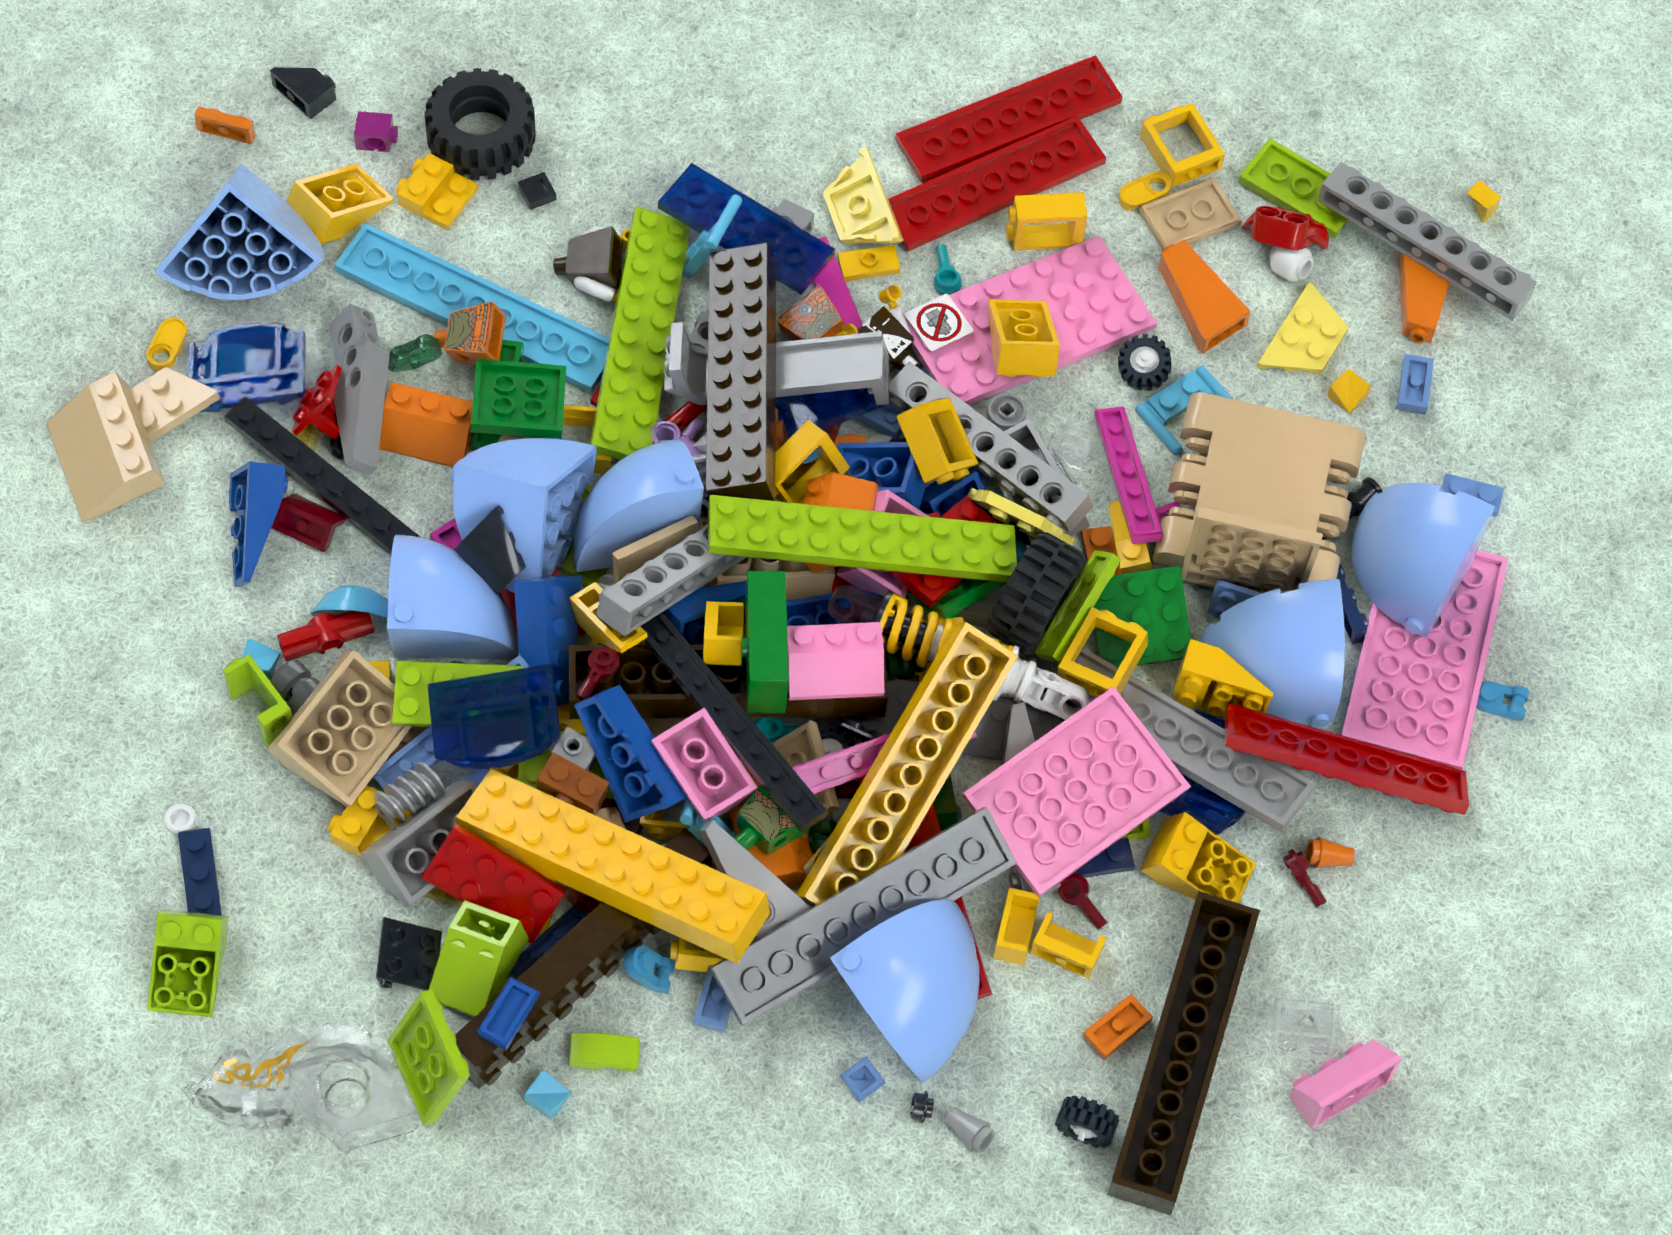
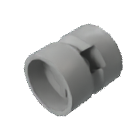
M1001 393L994 396L989 402L986 419L1002 431L1013 427L1026 418V405L1017 395Z

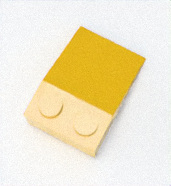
M356 163L294 181L286 202L307 223L320 244H325L341 239L393 202L394 198Z
M989 299L988 312L992 356L997 375L1006 377L1031 375L1037 378L1056 376L1060 343L1047 302Z

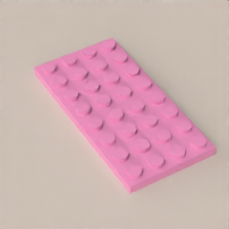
M1100 236L950 294V298L974 332L934 351L929 350L904 315L911 335L914 337L912 349L922 366L928 370L935 381L967 405L974 404L1037 378L1031 375H1016L1014 377L997 375L992 356L988 312L989 299L1047 302L1060 343L1057 369L1125 342L1135 335H1141L1155 329L1157 322Z
M1477 550L1471 567L1426 638L1409 632L1405 626L1388 617L1372 602L1367 633L1363 639L1341 731L1342 736L1462 771L1509 558Z

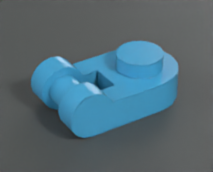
M1483 681L1476 708L1482 712L1523 721L1526 712L1523 706L1528 701L1529 690L1523 686L1511 687L1491 681ZM1503 698L1511 699V705L1502 704Z
M646 946L629 948L624 955L623 962L626 973L649 990L668 994L671 985L668 979L670 973L674 972L676 962L668 957H662ZM654 969L657 970L656 976L653 975Z

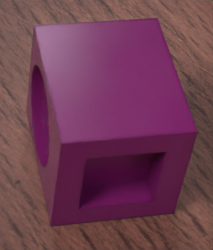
M358 111L354 130L356 150L374 151V149H378V152L390 153L391 144L397 143L398 126L393 125L392 114Z

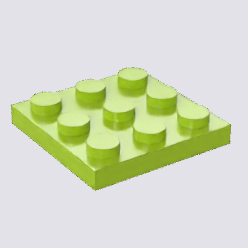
M432 989L419 993L387 1040L423 1126L434 1123L439 1119L470 1076L468 1063L461 1056L456 1044L455 1034L449 1028L443 1015V1007L437 1001Z

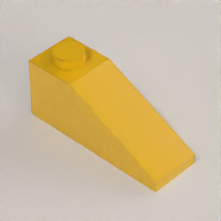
M1120 502L1109 503L1117 555L1121 559L1119 564L1122 574L1153 570L1148 543L1132 544Z
M596 582L569 597L577 623L593 640L623 653L648 637L641 627L623 636L596 616L599 605L598 597L603 590Z

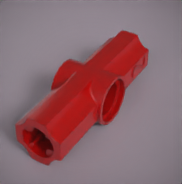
M351 610L336 616L331 613L319 614L313 617L308 622V625L278 634L277 639L283 657L287 662L317 651L320 654H325L326 650L335 647L340 649L344 642L375 633L370 613Z

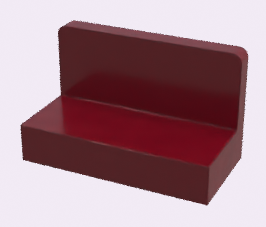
M291 494L282 499L271 528L325 552L331 544L336 527L344 524L346 519L339 513L298 494Z

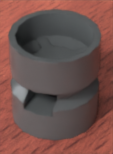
M298 660L285 664L274 674L270 681L294 714L320 683L318 679L311 678V672Z

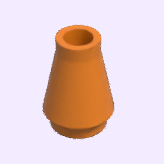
M1317 837L1308 841L1305 857L1314 868L1352 866L1355 851L1352 847H1346Z

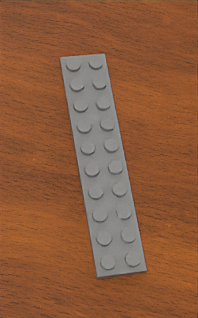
M1084 647L1075 661L1113 679L1118 670V667ZM1036 654L1028 661L1029 663L1030 661L1035 662L1037 668L1058 675L1060 663L1042 660ZM1132 675L1130 676L1120 695L1183 775L1280 832L1286 828L1315 791L1316 782L1281 762L1267 761L1260 756L1246 752L1239 753L1226 747L1225 730ZM1089 694V703H1091L1096 697ZM1076 699L1066 700L1067 704L1073 708L1081 706V703Z

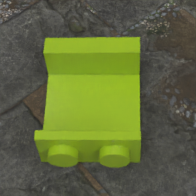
M248 654L243 658L232 660L222 671L228 696L232 701L254 688L268 707L266 711L257 716L262 742L268 748L291 720V709L252 656Z

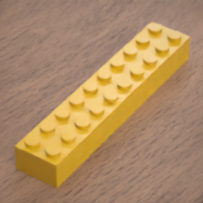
M967 622L954 625L796 895L813 907L904 853L1018 655Z
M493 769L489 770L456 817L460 826L533 870L738 964L770 914L766 892Z

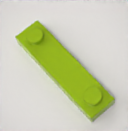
M1094 550L1034 652L1042 660L1057 663L1062 661L1089 611L1094 607L1108 581L1115 574V569L1121 559L1114 553Z

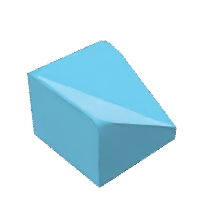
M248 639L242 658L250 654L266 677L271 680L280 657V652L255 640Z
M542 1070L525 1092L524 1099L525 1103L553 1119L571 1092L548 1072Z

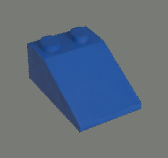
M907 442L838 443L837 449L850 466L843 475L875 482L879 486L878 492L888 489L917 509L920 508L927 483L923 481Z

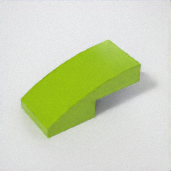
M571 1033L569 1035L568 1066L588 1070H600L604 1067L635 1072L639 1064L640 1038L606 1033Z

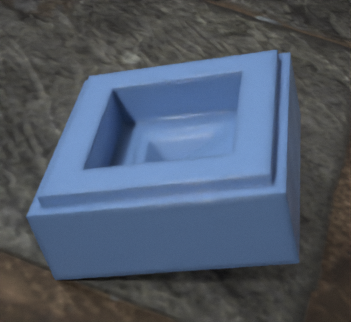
M867 1056L840 1075L859 1102L886 1083Z

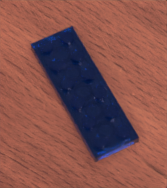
M691 163L659 199L658 209L701 234L703 230L709 232L717 223L733 195L740 196L742 203L718 245L727 250L767 243L776 264V280L802 295L835 256V248Z

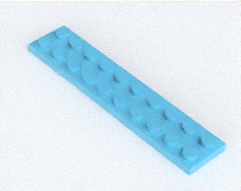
M367 223L362 225L334 265L335 272L448 325L449 315L454 311L487 302H494L506 314L503 339L523 342L524 344L521 361L566 366V382L589 393L593 392L602 378L609 343L608 337Z

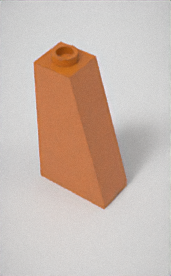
M1184 239L1175 245H1168L1161 252L1158 268L1198 350L1202 354L1247 326L1251 311Z
M1398 251L1402 335L1409 337L1411 341L1416 343H1431L1449 282Z

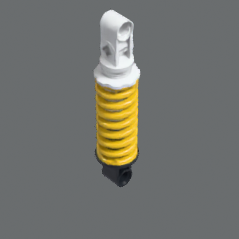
M841 585L835 589L827 607L832 618L846 624L881 622L883 643L886 637L889 638L886 648L888 653L895 654L900 646L904 644L902 658L909 661L918 650L920 652L917 664L922 668L926 667L930 661H934L954 627V621L950 618L945 619L937 627L939 616L936 612H930L924 622H922L923 607L920 605L914 606L909 615H906L908 601L893 594L890 590H888L883 599H879L851 585ZM837 599H847L851 607L845 608L840 606ZM993 639L1000 644V641L998 639ZM1002 644V646L1019 656V647ZM1017 657L993 699L996 701L1002 694H1007L1010 697L1012 696L1014 698L1013 701L1020 703L1022 700L1039 710L1047 711L1067 720L1088 705L1089 694L1084 687L1062 679L1055 673L1037 668L1036 663L1033 661L1027 663L1025 660ZM1076 699L1081 703V706L1073 708L1067 704L1066 700Z

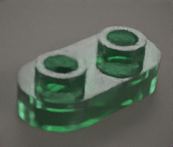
M424 334L408 343L395 346L390 350L388 369L392 372L409 371L439 359L442 355L440 340L432 335Z

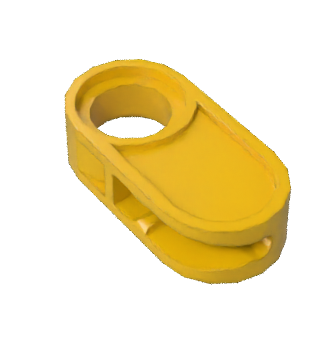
M1155 171L1125 184L1119 193L1118 201L1120 206L1129 211L1169 195L1171 179L1167 174ZM1159 182L1164 185L1165 189L1155 191L1150 188V184Z
M172 317L160 324L146 353L148 364L153 370L159 371L164 367L171 369L175 365L176 355H180L185 345L184 339L188 331L183 320ZM164 352L169 354L170 357L165 362L158 363L153 360L154 356L158 353Z

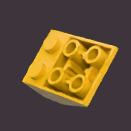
M1190 639L1177 674L1171 699L1187 708L1199 709L1215 717H1225L1228 703L1266 713L1273 692L1221 648Z
M1182 812L1164 819L1140 871L1158 884L1195 900L1198 891L1239 903L1257 863L1192 816Z

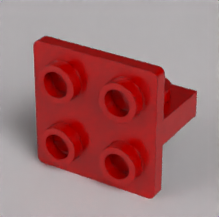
M338 364L330 371L324 370L318 377L316 385L312 389L307 387L299 396L298 403L300 405L292 418L295 421L292 429L295 435H298L310 422L319 431L328 434L334 440L340 435L333 400L342 367Z

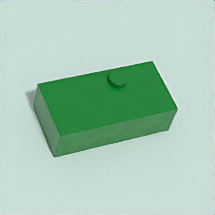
M747 571L745 638H742L741 655L746 657L747 713H785L789 683L786 571Z

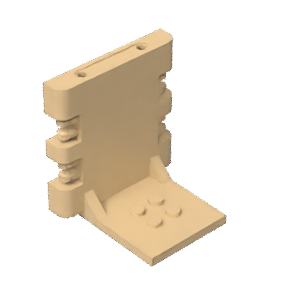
M1202 392L1191 394L1180 438L1186 440L1185 445L1188 449L1207 454V456L1196 454L1182 455L1181 462H1177L1173 466L1168 492L1174 493L1173 499L1176 502L1195 507V510L1173 507L1170 509V516H1165L1161 519L1162 541H1156L1152 562L1172 567L1180 566L1183 581L1214 588L1217 580H1223L1259 593H1265L1278 588L1285 593L1298 590L1299 583L1337 579L1341 560L1335 554L1337 547L1330 541L1322 540V537L1335 538L1339 536L1340 531H1346L1352 504L1347 500L1348 493L1341 487L1328 485L1326 481L1336 484H1348L1351 481V477L1357 478L1366 433L1357 427Z

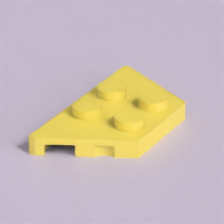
M864 146L858 151L860 156L850 167L846 165L839 173L837 180L831 182L823 192L838 236L843 244L904 241L870 150Z
M1308 282L1259 360L1257 368L1265 370L1266 368L1284 369V371H1305L1306 373L1321 374L1347 333L1348 326L1312 283Z
M971 488L967 495L974 503L989 510V513L997 521L1009 525L1010 521H1012L1020 528L1019 531L1032 538H1036L1037 534L1048 532L1071 546L1075 541L1074 537L1063 533L1064 530L1054 525L1045 517L994 492Z

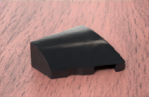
M500 505L495 507L454 549L497 594L508 586L526 567L522 555L516 550L513 533L506 530L501 517L504 511Z

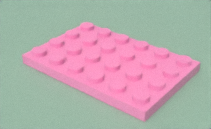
M1113 686L963 792L962 797L974 812L982 807L988 808L1017 862L1014 866L1032 890L1040 897L1182 795L1191 786Z

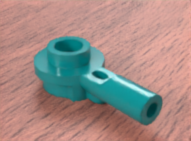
M940 244L935 248L939 268L938 273L934 277L933 286L938 293L950 295L960 291L962 278L954 266H950L947 246Z
M759 718L754 722L771 743L800 727L783 725L781 720L775 718Z

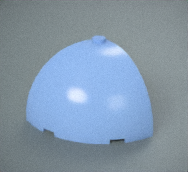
M240 164L180 237L155 272L168 282L187 291L191 290L216 299L245 300L276 293L278 290L298 282L323 260L324 251L316 235L300 215L265 182L243 164Z
M530 438L508 440L489 444L474 450L454 465L451 472V480L454 481L453 508L457 528L462 540L495 507L500 505L503 508L504 514L501 517L506 530L513 533L516 550L522 555L526 565L513 581L505 587L509 591L515 593L514 581L551 576L556 566L562 567L574 543L576 524L584 504L582 497L586 484L592 483L597 446L560 439Z
M666 440L641 448L620 460L599 479L584 502L576 524L573 543V558L576 572L613 567V552L688 516L693 515L698 521L699 531L704 487L693 457L682 440Z
M1401 483L1386 487L1382 493H1375L1363 508L1356 522L1351 540L1352 564L1362 589L1369 599L1388 617L1405 626L1409 632L1426 638L1471 567L1495 506L1467 493L1458 491L1456 495L1443 492L1442 486L1426 483Z
M395 535L390 563L387 631L394 658L514 659L518 656L515 626L500 592L497 594L454 549L425 538Z
M1339 579L1299 583L1298 590L1285 593L1278 588L1259 594L1226 610L1220 615L1221 621L1217 624L1210 623L1201 634L1199 642L1221 648L1273 692L1266 714L1301 724H1311L1315 728L1325 727L1329 723H1333L1342 693L1345 658L1344 614Z
M946 899L917 905L887 919L830 958L879 1030L922 1083L937 1073L953 1055V1050L968 1030L978 998L979 961L977 959L973 933L958 904Z

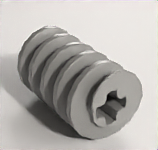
M418 762L415 764V771L412 769L405 771V778L401 776L395 778V786L390 783L385 785V793L381 791L374 793L375 807L381 818L391 829L396 828L393 821L394 817L402 822L406 821L404 810H407L412 815L416 814L415 802L423 808L427 806L424 799L425 795L432 800L437 799L434 791L435 788L445 793L442 781L425 763Z

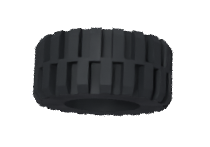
M473 68V72L466 73V70L457 72V76L454 78L452 76L447 77L442 81L443 86L437 85L434 88L432 96L427 100L426 111L424 112L428 148L431 149V154L453 165L455 173L463 177L465 174H469L471 180H480V176H487L488 180L496 179L497 173L502 172L504 176L511 173L513 165L519 168L524 163V156H530L533 150L532 144H535L536 139L533 100L530 94L525 92V87L520 82L516 81L514 83L513 77L505 73L503 76L499 75L498 71L489 69V72L482 71V68ZM477 112L492 113L505 121V124L500 129L484 135L469 134L455 126L461 118Z
M1048 532L1038 534L1016 565L992 610L986 626L989 634L1007 645L1019 647V651L1025 655L1034 654L1082 573L1087 561L1085 554Z

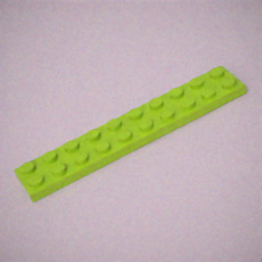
M638 206L635 207L632 214L590 439V445L597 446L596 453L620 460L641 448L653 444L652 427L657 421L665 375L666 337L671 335V323H674L691 227L690 222Z
M710 495L708 501V553L1007 582L1017 565L1015 525Z

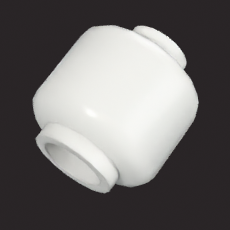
M1274 246L1269 254L1272 272L1290 282L1305 279L1312 271L1314 261L1308 248L1289 250Z

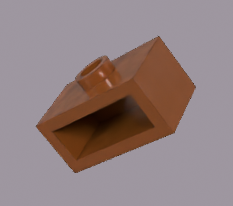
M553 752L537 778V789L596 816L608 795L609 782Z

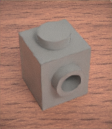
M566 727L562 735L558 733L555 735L548 749L551 751V755L554 752L589 772L597 760L589 738L569 727Z

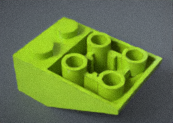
M464 900L448 928L429 990H433L437 1001L441 1005L473 1017L496 998L529 940L521 922Z
M163 910L157 913L148 1011L205 1017L213 1016L227 941L229 916Z

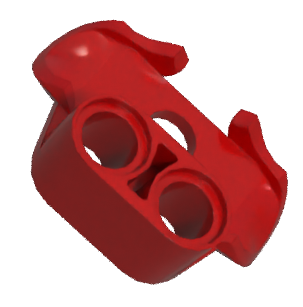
M1271 206L1257 207L1255 212L1241 227L1243 230L1251 228V237L1257 242L1289 250H1301L1313 243L1317 244L1321 249H1328L1329 235L1324 223L1319 224L1315 222L1308 213L1303 215L1284 210L1280 206L1276 208Z

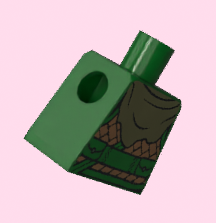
M760 785L738 812L736 825L741 832L734 839L747 851L756 845L764 854L770 855L807 833L810 827L800 833L767 791Z

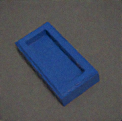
M510 977L479 1027L477 1036L507 1050L540 997L539 992Z

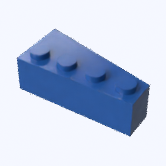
M556 575L514 581L519 654L540 679V682L525 693L535 706L553 707L569 703V645H577L578 623L569 597L582 590L583 575Z
M620 685L574 704L625 822L665 809L687 798L651 743V740L655 738Z

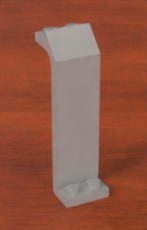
M683 322L671 323V335L666 337L664 391L698 405H707L708 350L700 349L690 342ZM882 331L776 342V397L867 388L869 394H874L877 405L889 404V354Z

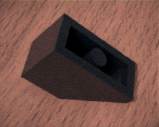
M274 67L270 70L272 86L309 119H312L336 101V85L328 75L321 74L316 68Z

